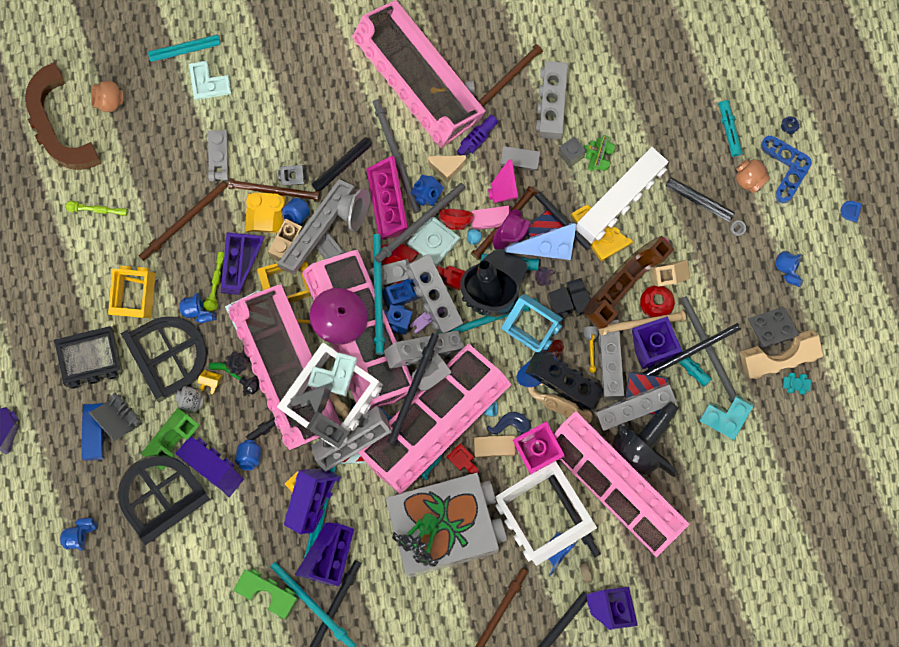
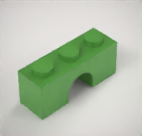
M177 408L141 454L144 457L151 455L174 457L175 455L172 454L174 445L182 438L188 440L199 427V424ZM156 466V467H158L160 470L163 471L166 466Z
M252 568L250 572L245 569L233 591L253 601L257 593L261 591L269 592L272 601L268 610L287 620L298 601L294 597L296 593L288 588H285L283 591L277 587L279 584L270 578L265 581L260 578L262 574Z

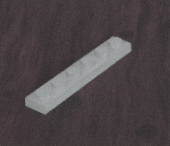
M338 179L277 263L279 268L291 274H296L337 217V207L343 195L353 194L356 191L355 186Z

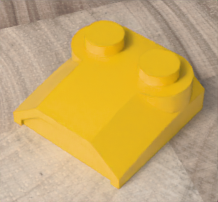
M271 193L248 194L246 200L245 232L278 233L284 222L282 209L286 205V197Z

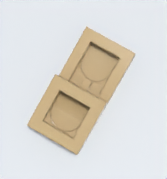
M515 436L473 438L474 458L515 456V444L513 442Z

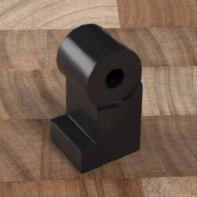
M582 278L566 283L576 317L584 315V309L590 301Z

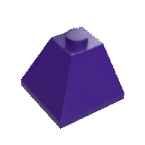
M668 316L632 328L635 354L642 370L652 365L660 364L682 352Z
M7 407L0 408V451L5 455L10 452L19 428L16 423L19 419L15 411H11Z
M629 587L605 589L586 595L590 614L609 630L638 626Z

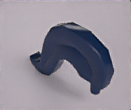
M508 412L502 416L495 427L487 426V430L491 434L498 435L511 425L522 435L530 430V421L521 413Z

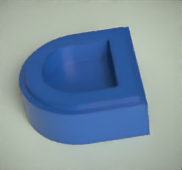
M846 201L840 208L841 216L846 220L857 222L862 204L855 201Z

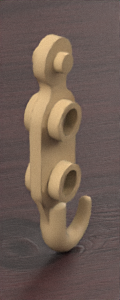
M528 387L530 395L536 400L541 401L547 409L562 414L567 418L576 411L587 423L592 421L593 414L587 410H580L574 402H570L555 394H542L536 391L534 387Z

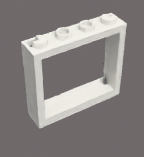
M324 343L318 348L277 406L306 428L309 422L291 410L294 406L290 399L304 393L308 387L313 366L321 368L330 355L336 359L337 352ZM355 366L354 372L371 384L341 425L348 431L356 429L359 424V418L362 414L368 412L371 401L380 395L379 392L383 386L382 383L358 366Z
M556 461L495 496L498 502L495 505L501 515L505 514L507 517L504 520L510 531L514 529L516 535H514L516 542L519 546H524L526 549L523 551L528 561L532 560L536 566L597 529ZM555 474L583 521L534 551L506 504Z

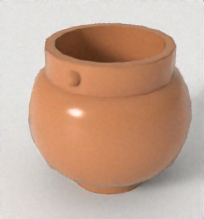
M102 81L99 84L92 85V108H98L103 112H113L119 105H122L123 90H119L115 82Z
M746 159L736 168L738 171L736 174L737 183L751 193L759 190L770 179L765 165L757 159L750 161Z

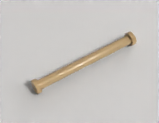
M678 311L676 314L609 324L607 327L599 329V333L602 336L609 332L632 329L668 316L670 322H685L686 315L684 311Z

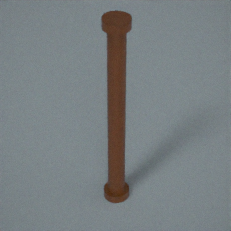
M535 44L533 49L478 101L483 107L538 54L543 53L542 48Z
M230 178L228 186L232 190L233 188L312 199L314 202H318L320 191L309 192L235 181L234 178Z
M529 186L526 189L527 192L510 212L516 209L520 211L532 196L535 197L537 194L536 190ZM495 227L481 245L471 252L473 257L477 260L481 259V255L493 242L494 235L499 227Z

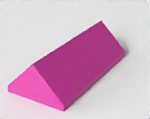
M390 156L366 169L378 234L381 235V240L398 237L408 228L395 157Z

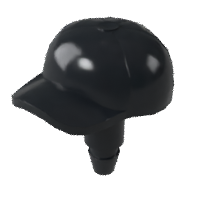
M503 249L492 251L480 263L468 268L460 280V289L463 295L462 301L466 302L467 307H471L473 311L481 315L490 317L507 315L518 300L519 289L527 273L526 262L512 253L505 252Z
M670 401L661 408L662 410L658 415L654 414L639 435L624 423L618 425V431L613 439L612 447L639 474L647 475L660 467L672 477H676L678 471L653 448L671 426L669 423L674 419L679 407Z

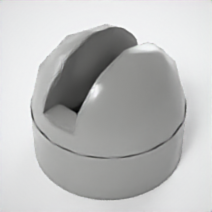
M737 220L730 225V232L735 236L743 235L746 231V225L743 221ZM739 224L740 227L735 232L734 229Z

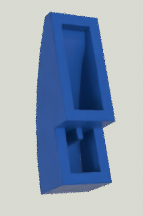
M420 275V280L423 283H426L428 280V275ZM405 279L402 283L384 288L382 296L388 310L390 305L402 306L421 298L414 291L415 284L413 280ZM430 290L429 295L435 293V291Z
M103 403L83 405L82 459L84 461L104 460L105 431L89 414L90 411L101 406Z

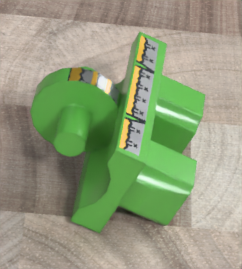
M603 135L602 138H597L596 142L591 140L589 145L583 146L587 153L585 158L590 160L588 170H608L610 161L604 159L603 155L604 153L611 155L615 149V145L608 141V136Z

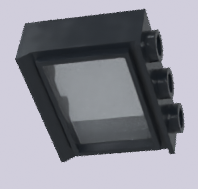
M111 326L54 340L63 384L69 387V389L79 388L81 384L87 382L88 384H95L100 382L99 379L103 378L108 380L119 377V374H123L114 330Z

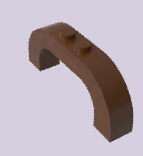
M56 62L44 66L31 78L25 93L26 108L30 115L28 122L31 128H35L38 133L35 135L38 144L44 146L49 156L57 164L68 169L85 170L102 164L92 142L77 148H68L59 143L45 112L44 101L50 91L66 83Z
M659 236L638 249L591 298L584 309L585 316L597 329L607 327L618 315L613 307L646 271L657 264L663 263L674 251L673 247L663 236Z

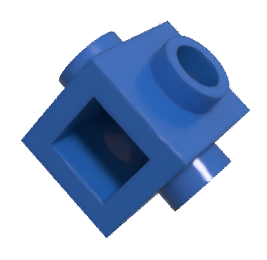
M422 174L410 193L415 197V201L418 204L433 206L439 199L444 187L434 177Z
M390 305L389 311L385 310L384 313L393 334L400 333L406 335L413 312L406 310L401 305Z

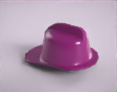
M516 209L509 212L504 222L496 231L493 238L494 249L504 250L511 242H520L526 237L530 222L522 218L519 210Z

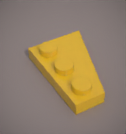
M585 205L571 213L570 216L576 225L591 209L589 205ZM608 227L603 238L600 241L595 240L591 244V248L602 262L632 245L634 241L629 237L626 238L616 227Z

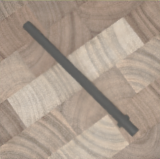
M376 99L373 101L376 110L374 113L379 118L392 156L395 157L396 167L412 210L416 214L421 212L419 204L410 193L413 188L385 116L386 110L382 108L380 100Z
M462 183L457 185L388 246L382 247L381 252L374 259L380 263L384 258L390 257L399 245L465 189V186Z
M687 296L681 298L680 301L701 342L706 340L708 337ZM711 345L705 348L730 397L728 398L729 402H732L736 392Z

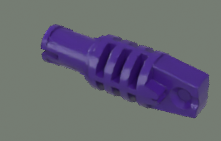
M489 115L480 126H475L461 141V146L457 150L458 156H467L469 153L473 154L488 138V133L498 124V120L493 115Z

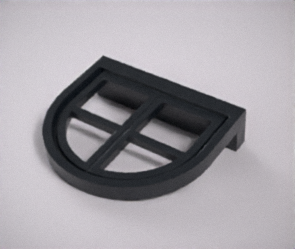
M160 317L147 322L131 332L126 330L120 333L158 403L176 394L177 390L181 391L184 386L193 384L204 369L207 356L205 342L199 331L191 323L181 318ZM162 328H178L186 332L191 338L172 348ZM158 330L169 350L149 360L139 339ZM195 345L196 360L191 371L186 374L176 354ZM173 356L183 378L164 387L154 366Z
M151 455L136 461L124 473L118 488V501L122 513L139 535L144 545L154 540L210 500L190 469L180 460L167 455ZM152 466H166L177 472L156 486L145 469ZM140 474L150 488V491L130 504V485L134 478ZM181 475L192 489V492L171 506L159 489ZM154 494L165 511L143 525L132 508Z

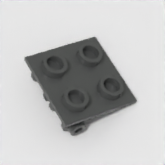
M784 307L748 318L759 339L758 345L760 349H767V347L773 346V344L777 346L779 342L783 344V342L793 340L794 337L799 336Z
M116 393L110 396L111 400L89 412L113 441L143 424L139 419L140 416L132 410V407H128V403H124L125 401L121 398L120 394L117 395Z

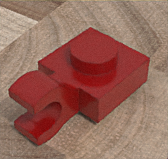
M450 265L445 269L439 266L436 267L441 279L444 280L445 286L461 290L460 280L466 271Z
M461 443L446 456L460 472L465 468L469 474L480 473L477 467L471 463L474 456Z

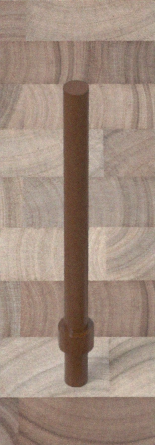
M222 181L158 239L152 240L148 244L149 247L138 255L140 259L144 261L153 252L160 250L163 243L228 187L227 184Z
M521 568L515 580L511 581L508 586V592L475 647L485 646L514 595L519 593L522 588L521 584L528 573L527 570Z

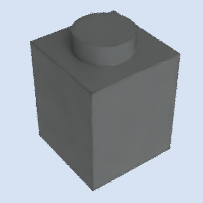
M574 136L559 147L558 154L570 168L585 157L586 150Z

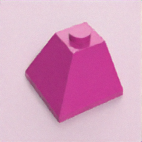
M512 159L506 162L491 183V188L488 189L489 200H493V204L515 201L518 198Z
M547 421L513 439L530 475L565 456Z

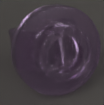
M546 267L539 268L535 274L537 284L539 286L554 284V281L549 280L548 276L555 274V272L548 270Z

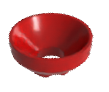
M442 209L439 211L440 220L451 230H464L474 218V214L466 210Z
M650 286L641 295V310L649 318L670 315L674 309V296L664 286ZM661 295L664 298V303L661 305L655 304L653 297Z

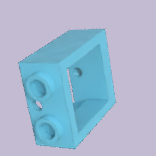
M523 294L517 300L501 329L535 352H542L543 350L547 351L553 341L550 339L553 334L557 335L562 327L560 322L563 318L528 295ZM526 305L553 322L542 342L514 325Z

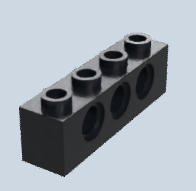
M550 352L534 353L526 369V374L571 402H574L579 407L594 410L603 391L602 388L597 386L598 383L589 378L586 379L583 377L584 374L582 372L568 368L569 364L561 360L557 361Z

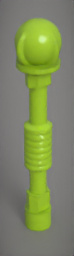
M72 200L68 201L65 205L66 210L69 212L75 211L77 213L79 210L94 211V213H115L116 215L127 216L126 208L113 209L107 206H86L79 204V201Z
M218 252L217 267L212 278L211 294H209V298H206L203 304L207 311L212 312L218 307L215 294L222 273L221 266L223 265L224 252Z

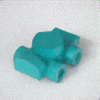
M788 373V377H783L782 388L787 389V393H795V391L799 390L798 394L806 395V391L810 392L811 380L807 379L808 375L800 374V378H796L795 373Z

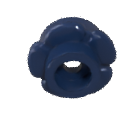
M793 116L785 117L782 120L781 129L787 132V134H794L799 129V122Z

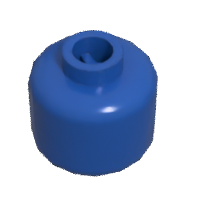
M299 198L291 199L282 209L283 219L301 225L310 215L308 204Z
M245 440L243 443H240L236 449V464L243 470H253L259 466L262 452L261 447L253 440Z

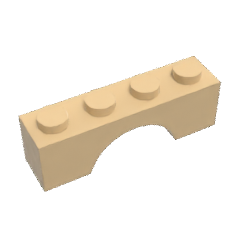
M813 330L799 333V336L794 337L791 346L779 355H768L758 346L740 351L744 373L750 379L760 378L767 373H777L787 367L794 368L800 363L814 362L817 358L823 357L819 335Z

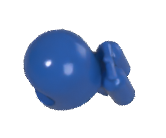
M782 251L775 260L777 270L787 274L784 275L787 283L801 287L803 280L796 274L802 255L797 254L796 256L788 253V251Z
M195 293L192 297H185L179 303L180 312L186 318L197 317L196 321L198 323L217 320L215 312L204 311L200 293Z
M79 518L75 521L77 527L64 529L60 535L62 547L66 550L78 549L79 551H84L86 534L98 529V523L94 522V518Z

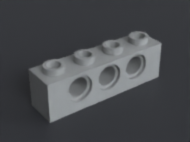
M545 61V67H541L540 79H544L543 85L539 86V96H542V103L538 102L537 114H541V120H537L536 131L540 132L539 138L562 139L568 63ZM555 80L558 84L550 85L548 82ZM554 98L556 102L550 103L547 99ZM552 115L555 119L549 121L546 119V116Z
M430 254L406 264V275L410 280H413L415 284L414 291L418 297L422 298L424 302L422 307L425 313L430 315L432 319L431 326L434 331H438L439 334L446 333L463 324ZM423 272L428 275L426 283L420 280V275ZM430 290H434L436 292V298L434 300H431L429 298ZM439 307L445 310L442 318L437 315Z
M613 320L610 324L619 323V320ZM620 331L609 332L602 336L599 333L603 401L622 400L624 388Z
M458 330L437 334L439 338L434 351L441 358L454 356L464 348ZM430 336L395 342L384 350L390 369L420 363L423 356L421 353L423 348L427 346Z
M667 382L596 410V413L604 431L657 411L670 401L674 404L677 402L670 384Z
M378 406L361 415L358 420V426L355 430L349 432L346 443H343L340 448H334L323 439L311 445L315 460L325 472L392 432L386 415Z

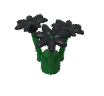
M425 514L422 520L418 519L417 523L406 535L398 536L393 532L392 539L398 542L399 547L402 546L406 552L413 550L415 554L413 558L416 563H423L424 566L430 565L432 567L438 564V561L432 560L430 554L435 534L438 531L436 528L438 519L435 516ZM419 528L420 533L414 539L411 535ZM424 534H430L428 545L421 541Z

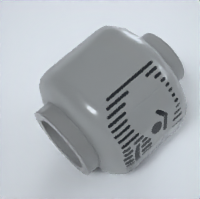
M184 386L181 391L177 390L174 402H178L177 407L180 410L195 413L197 410H201L204 395H202L200 389Z

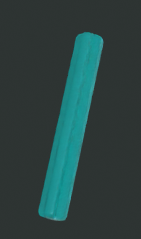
M216 34L148 51V57L153 62L218 46L221 42L219 35Z

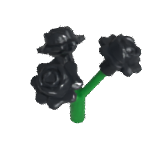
M244 345L242 353L234 351L226 357L228 362L209 363L210 370H225L238 379L239 383L243 385L244 396L247 394L253 395L259 389L256 375L249 379L239 376L242 371L247 369L245 365L247 362L252 365L250 358L244 352Z

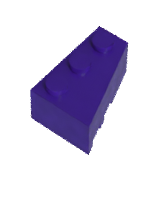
M226 233L220 293L240 295L265 236Z
M190 436L175 454L230 498L244 479L233 469L234 464L227 458L222 460L219 458L221 454L214 448L209 450L206 448L207 444L198 437L196 440Z
M323 468L299 470L284 525L299 534L314 533L325 511L322 507L327 498L331 499L333 493L330 491L335 481H340L341 476L329 470L325 472Z
M326 522L295 575L325 585L340 587L354 528L339 523Z

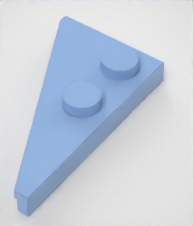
M569 223V225L555 228L522 242L513 243L505 247V252L571 260L576 223Z

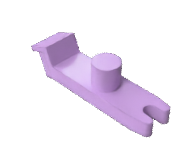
M439 307L437 315L440 316L445 310ZM424 312L412 322L410 328L417 327L414 331L415 334L431 323L430 315Z

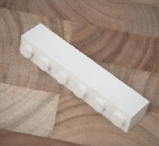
M651 147L577 223L575 230L591 244L595 240L600 241L606 234L605 230L608 227L612 228L618 222L617 217L620 214L624 216L631 208L629 205L633 201L636 203L643 196L642 192L644 189L649 190L655 183L654 179L657 176L661 178L667 171L665 167L669 161Z

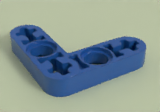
M767 136L761 143L762 151L790 167L775 193V198L778 202L788 203L807 174L812 161L808 155L774 136ZM771 141L773 142V147L769 149L767 148V143ZM778 146H781L778 153H775L776 148H778ZM783 150H788L791 153L789 159L782 157L781 152ZM797 155L796 160L794 161V163H792L791 161L793 160L794 156ZM805 160V165L800 167V162ZM796 175L798 182L791 183L788 180V176ZM787 186L790 187L787 196L782 198L781 192H784Z

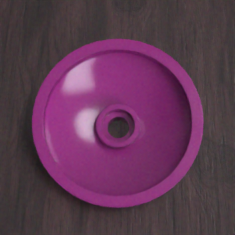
M331 288L323 291L315 298L310 308L309 317L313 330L320 338L332 344L342 345L355 341L362 335L367 326L368 312L364 302L358 295L347 289ZM342 309L344 314H340L338 310Z

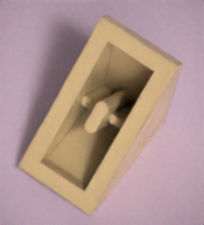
M466 155L428 156V166L447 183L466 165Z

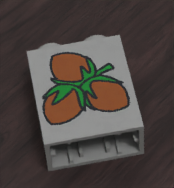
M477 473L385 498L394 532L398 536L406 535L414 527L418 519L422 520L425 514H431L438 519L436 526L438 531L435 534L430 551L432 560L438 561L435 567L416 563L413 555H415L413 550L406 552L402 546L399 547L407 579L498 554L499 548L497 543L507 541L501 518L490 520L487 505L496 503L491 482L488 480L480 483ZM419 528L411 535L414 539L420 533ZM424 534L421 541L428 545L430 534Z

